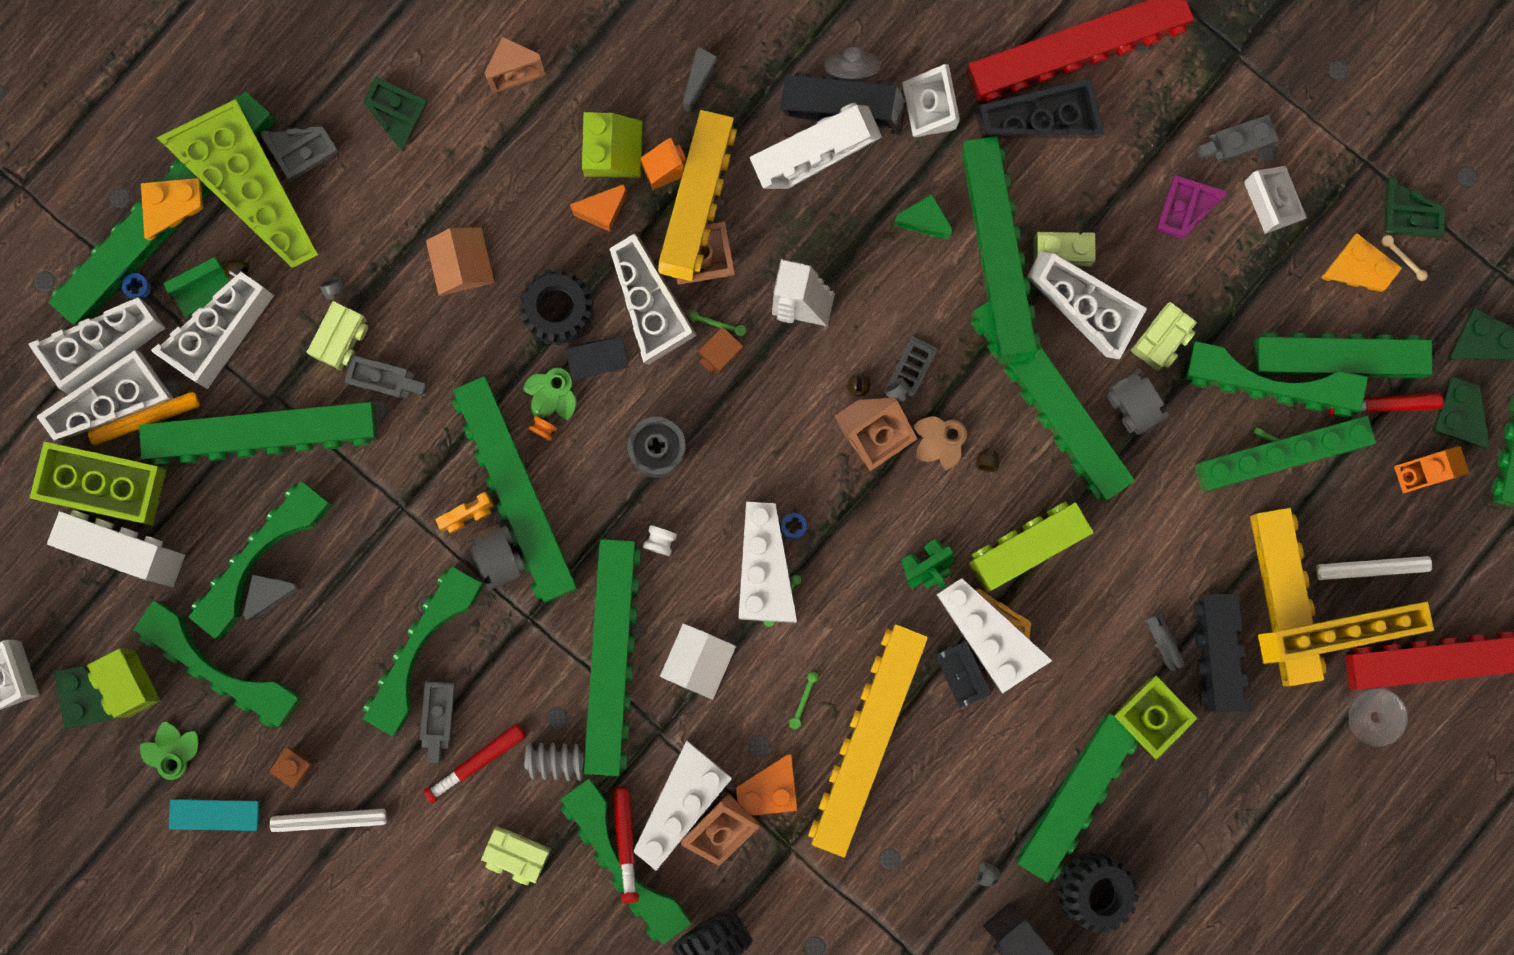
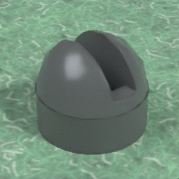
M341 277L330 278L319 285L324 297L332 301L335 300L333 295L338 294L341 298L345 291Z
M902 377L893 380L884 389L888 398H895L898 403L904 402L910 394L908 384Z
M982 861L977 871V884L983 886L997 884L1001 874L998 867L992 863Z

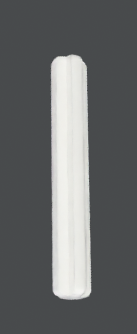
M1429 556L1320 564L1316 566V575L1319 580L1430 572L1432 570V561Z
M385 809L272 816L270 818V829L272 832L384 825L387 822V813Z

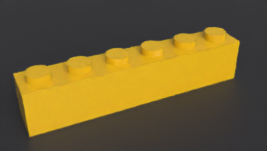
M700 110L659 259V274L692 281L694 272L700 273L704 255H700L701 246L707 247L711 231L706 229L708 220L714 221L717 204H713L715 195H721L724 179H720L721 171H727L731 157V154H727L728 145L734 146L737 129H733V117Z
M1291 508L1251 515L1250 519L1272 632L1313 624L1312 616H1315L1313 601L1308 599L1306 588H1309V577L1307 572L1302 569L1301 559L1304 558L1302 544L1297 542L1295 531H1298L1296 515L1292 514ZM1319 654L1278 662L1283 686H1294L1324 680L1323 674L1326 673V664L1324 658L1320 657Z
M1422 602L1259 634L1258 638L1263 662L1266 664L1434 631L1429 604L1428 602Z

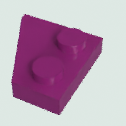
M1174 175L1156 231L1183 239L1226 196L1227 192Z

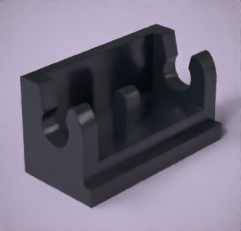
M622 335L566 347L572 380L629 368Z
M967 641L935 655L959 708L991 695Z

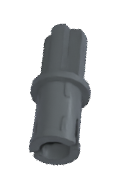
M1161 613L1145 621L1156 642L1154 647L1159 648L1166 667L1171 672L1182 668L1184 662L1174 642L1176 636L1172 637L1163 617L1164 615Z

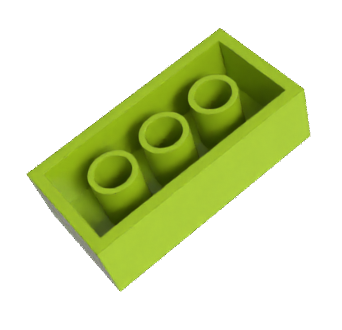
M44 442L30 499L153 526L166 469Z
M1065 501L1047 512L1049 518L1043 520L1040 515L1023 525L1024 532L1019 535L1014 530L998 539L999 546L992 549L989 544L971 554L974 560L968 564L984 592L992 591L1093 534L1077 503L1075 502L1068 506Z

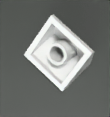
M949 64L941 65L902 82L913 137L956 130L960 119Z
M1286 166L1257 170L1244 181L1265 234L1307 218Z
M682 624L660 677L713 700L736 646L696 628Z
M18 640L0 642L1 710L39 696L22 642Z

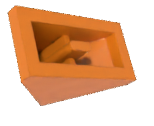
M623 184L572 203L570 207L573 215L611 232L627 197L626 189Z

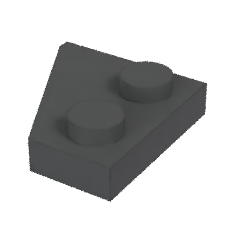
M323 126L309 127L305 130L295 128L286 129V131L270 133V131H263L260 133L290 182L339 153Z

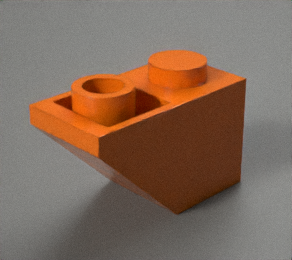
M672 138L663 141L640 158L652 190L682 178L686 158L680 144L674 145Z
M1461 446L1394 466L1403 493L1469 474Z

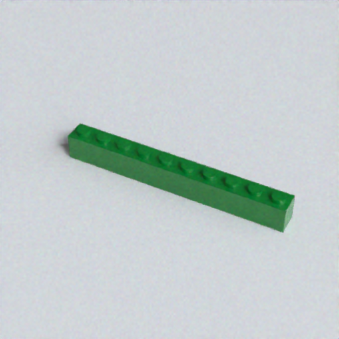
M244 92L241 96L238 95L233 98L232 101L236 99L255 137L259 140L262 137L260 133L267 131L276 120L247 92ZM177 159L171 165L170 172L166 177L156 182L196 179L198 177ZM201 181L202 198L204 199L211 190ZM139 200L131 208V214L112 228L110 237L105 242L97 244L91 252L92 256L73 270L72 277L68 282L61 284L53 291V298L48 303L74 326L79 325V322L88 318L92 319L122 287L124 278L131 273H135L181 223L173 228L168 227L158 233L153 240H146L144 238L142 200Z

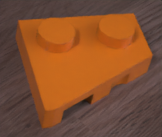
M791 754L785 755L736 787L737 802L751 816L797 811Z

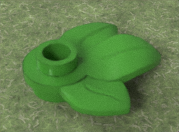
M553 368L546 374H534L527 379L523 390L533 395L531 410L534 417L542 419L553 414L554 411L566 421L572 417L575 412L577 399L571 390L573 385L572 376L567 370ZM555 377L562 380L561 387L554 386L553 379Z
M163 722L157 730L155 743L140 744L141 757L147 765L156 767L163 778L168 780L178 779L185 773L187 762L197 754L199 746L198 735L195 731H191L181 736V733L175 726L168 722ZM172 759L177 762V768L174 771L168 767V763Z

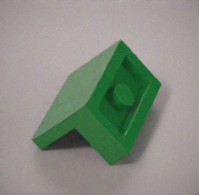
M213 257L163 284L168 294L175 298L183 316L189 317L200 307L203 308L212 301L213 296L230 280L225 276L222 262Z

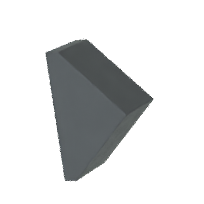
M252 575L243 616L248 621H254L300 591V586L290 582Z

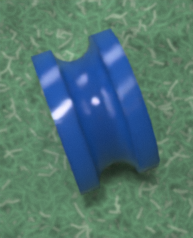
M131 273L124 278L122 290L131 299L139 297L143 300L149 296L151 284L143 275ZM135 280L143 284V287L139 288V293L137 294L130 290V287L134 286Z
M798 513L786 515L781 523L783 535L791 540L801 538L807 528L805 518ZM792 519H798V524H802V529H797L796 534L789 533L790 528L786 529L785 526L786 523H791Z

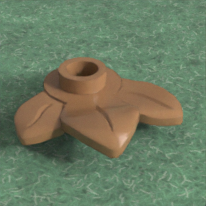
M933 416L921 419L914 425L915 431L923 437L917 448V460L932 462L939 459L945 470H949L958 464L961 459V445L967 438V430L960 421L948 420L944 422L938 417ZM950 429L957 432V438L954 440L949 439L947 436V431Z

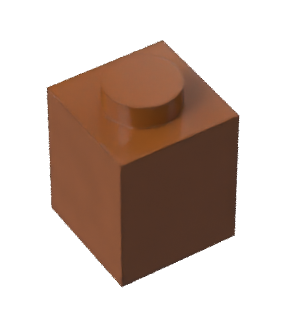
M721 327L698 351L699 356L702 358L699 363L708 372L712 373L715 370L720 375L741 354L743 346L724 327Z
M286 747L269 772L292 789L300 788L317 763L296 748Z

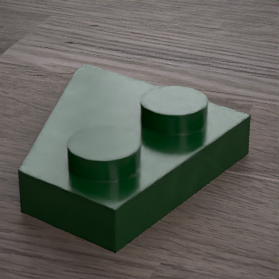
M375 77L363 101L398 148L404 152L428 105L427 100Z
M1389 178L1386 181L1384 234L1442 238L1444 236L1445 208L1434 201L1427 200L1424 195L1416 190L1410 191L1398 184L1399 180Z
M1474 308L1470 311L1448 359H1474L1476 361L1514 360V328Z
M1452 376L1448 379L1443 395L1444 405L1438 411L1432 432L1487 449L1489 447V439L1480 386Z
M86 666L54 672L64 729L119 719L113 718L112 714L108 715L105 712L101 700L104 698L99 688L95 689L88 677L90 671Z

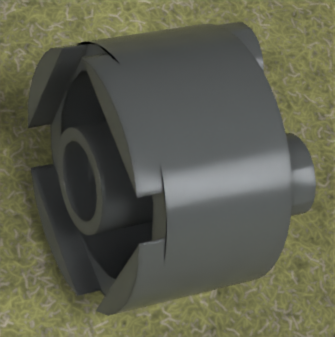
M1140 368L1109 385L1110 392L1105 395L1112 408L1115 410L1119 407L1124 415L1121 422L1127 432L1131 434L1135 431L1137 435L1142 434L1169 417L1168 412L1162 414L1160 407L1164 403L1147 377L1141 379L1138 376L1142 373Z
M657 416L640 421L628 438L627 449L629 457L636 469L646 476L654 478L669 476L676 472L684 462L686 442L683 432L675 423L666 418ZM654 441H659L660 445H665L661 449L660 454H655L654 450L649 451V448L654 446Z
M496 524L465 537L467 544L470 542L474 544L471 547L470 553L482 581L488 578L490 582L485 586L488 591L521 577L520 571H523L524 566L519 554H512L509 547L513 540L507 526L501 528L499 524Z

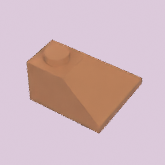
M895 398L857 400L834 416L843 433L870 471L917 440L913 429Z

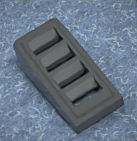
M700 47L695 52L683 98L684 110L687 112L692 111L718 67L717 57Z
M912 336L889 383L897 379L898 376L913 382L912 387L908 386L910 394L907 397L912 400L938 349ZM913 346L929 353L928 357L925 358L911 351ZM908 356L923 363V367L920 368L906 361ZM903 366L919 373L918 377L916 378L902 371Z

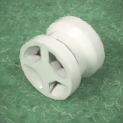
M650 526L648 530L650 536L644 542L643 548L670 557L672 552L670 546L676 540L677 534Z

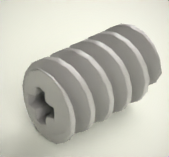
M528 742L525 751L524 774L526 776L527 771H529L531 779H536L540 771L543 780H548L552 772L554 779L560 780L564 772L566 780L571 781L574 773H576L578 781H583L585 749L584 752H580L578 744H575L572 752H569L567 744L563 743L559 752L556 749L555 743H551L549 750L545 751L543 743L540 742L537 750L534 751L532 743Z

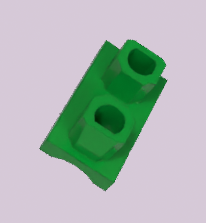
M934 539L924 547L925 552L929 556L927 560L920 563L915 554H910L901 560L907 583L912 590L922 583L926 589L935 584L940 590L946 588L943 579L952 574L948 567L955 564L956 561L949 546L945 548L937 539Z

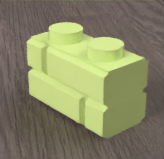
M1037 232L1033 240V264L1040 252L1056 254L1076 267H1091L1095 262V233H1082L1080 235L1079 233Z
M333 301L307 353L342 371L344 365L348 367L351 357L355 356V351L352 349L356 341H362L367 333V319L361 314Z
M1168 302L1132 347L1131 352L1157 371L1163 366L1168 369L1178 357V354L1174 351L1180 344L1186 346L1196 332L1192 328L1195 326L1196 321L1186 313H1183L1174 304Z
M496 826L481 860L487 862L485 867L499 874L506 870L514 874L513 880L528 886L530 881L533 883L538 881L551 848Z

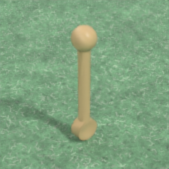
M1386 235L1382 238L1381 244L1384 247H1390L1417 274L1418 280L1425 281L1428 278L1427 271L1420 270L1394 244L1392 236Z

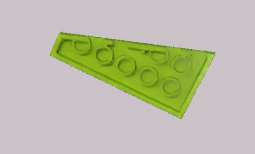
M236 99L157 137L162 144L292 268L318 256Z

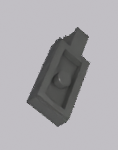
M1266 115L1216 132L1209 137V143L1199 146L1200 148L1197 149L1200 160L1216 155L1217 161L1222 159L1226 161L1276 144L1279 140L1270 115Z
M354 355L351 357L344 382L347 385L400 399H408L410 393L425 397L428 388L426 383L415 381V374L407 369Z
M425 681L420 740H422V747L428 748L427 763H441L442 749H449L455 683Z

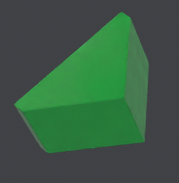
M932 194L897 214L893 225L949 240L952 232V227Z

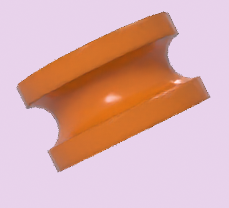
M535 416L533 419L535 421L534 425L529 426L528 429L551 441V433L553 431L556 432L558 428Z

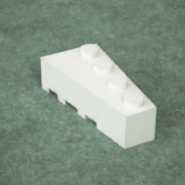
M856 103L846 105L840 110L841 113L833 117L823 118L816 125L751 156V162L762 187L766 189H789L882 138L869 106L857 105Z
M633 234L611 247V255L623 289L635 336L639 343L640 353L643 362L649 365L694 338L697 334L664 278L658 273V268L640 238Z
M1040 252L1027 276L1106 357L1121 358L1147 308L1054 253Z
M781 260L773 296L772 315H776L777 320L793 323L795 319L828 327L835 293L829 291L828 285H823L824 281L818 278V274L811 266Z
M240 272L213 296L212 301L205 307H200L192 314L193 317L181 328L178 326L170 333V337L164 343L158 344L151 351L194 382L208 389L274 295Z
M138 297L105 311L101 316L94 319L88 318L79 322V325L65 331H57L51 334L49 338L42 341L36 340L28 345L57 387L70 394L134 350L140 348L166 328L152 308Z
M134 350L39 414L37 418L53 440L62 441L174 398L143 354Z
M746 502L739 619L797 623L776 504Z
M72 510L69 515L59 511L47 545L147 581L174 587L185 557L184 554L161 547L163 541L146 536L145 540L137 538L138 532L121 527L120 532L113 530L114 524L98 518L95 523L87 521L89 518L87 514Z
M962 578L937 594V597L1002 693L1052 661Z
M688 740L633 851L655 870L660 867L732 779L730 775Z

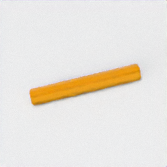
M194 392L184 394L88 431V438L93 445L102 444L139 430V425L158 423L200 406L199 399Z

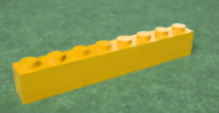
M896 624L893 625L892 630L886 629L881 641V645L885 646L882 657L876 655L870 671L875 673L871 684H865L860 699L864 700L861 712L855 710L850 723V727L854 728L850 739L845 737L839 752L844 757L840 766L834 765L829 778V781L833 783L829 794L824 792L818 809L823 810L820 820H813L808 837L812 838L811 845L845 858L927 642V636Z

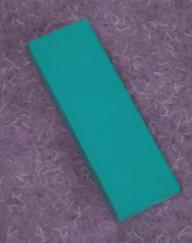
M170 799L169 829L258 831L260 801Z

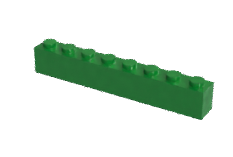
M998 137L963 141L962 159L999 365L1034 360L1036 351L1040 349V338L1038 332H1033L1032 322H1035V311L1033 305H1028L1027 296L1030 295V284L1028 278H1023L1022 269L1025 268V257L1023 251H1018L1017 242H1020V230L1018 225L1013 224L1012 216L1015 215V203L1013 198L1009 199L1007 192L1011 188L1009 173H1004L1003 163H1006L1004 146L999 147Z
M986 302L973 311L971 325L978 335L984 334L989 341L987 345L989 351L998 359L989 304ZM1041 347L1036 351L1034 360L1005 364L1004 372L1012 382L1017 381L1022 388L1020 392L1022 398L1029 406L1034 405L1039 412L1037 415L1039 422L1046 430L1048 428L1051 429L1055 435L1054 443L1062 453L1067 452L1072 459L1070 462L1072 469L1079 477L1084 476L1089 483L1086 486L1087 490L1095 500L1100 499L1103 503L1135 482L1132 475Z
M483 376L453 389L455 398L451 399L457 414L463 413L467 424L462 426L468 440H474L478 450L474 451L475 457L480 467L486 466L489 477H486L485 480L491 493L497 492L501 503L496 504L502 519H508L512 529L509 532L513 540L512 543L514 546L520 545L523 556L520 558L526 573L531 571L535 580L531 587L537 600L542 598L545 603H549L578 590L487 378Z
M371 402L139 425L141 459L151 462V465L166 466L169 465V460L178 459L183 464L198 462V457L208 456L210 461L225 460L229 454H238V458L255 457V452L267 451V455L284 454V449L295 448L296 452L313 451V446L324 445L325 449L342 448V443L351 442L356 447L371 445V440H378L376 406Z
M600 539L584 774L620 776L621 770H626L627 752H622L623 740L628 741L629 723H624L625 711H630L631 694H626L627 682H632L633 665L628 664L629 653H634L635 635H630L631 624H636L637 606H632L633 595H638L639 577H634L635 566H640L641 549L636 548L635 541Z

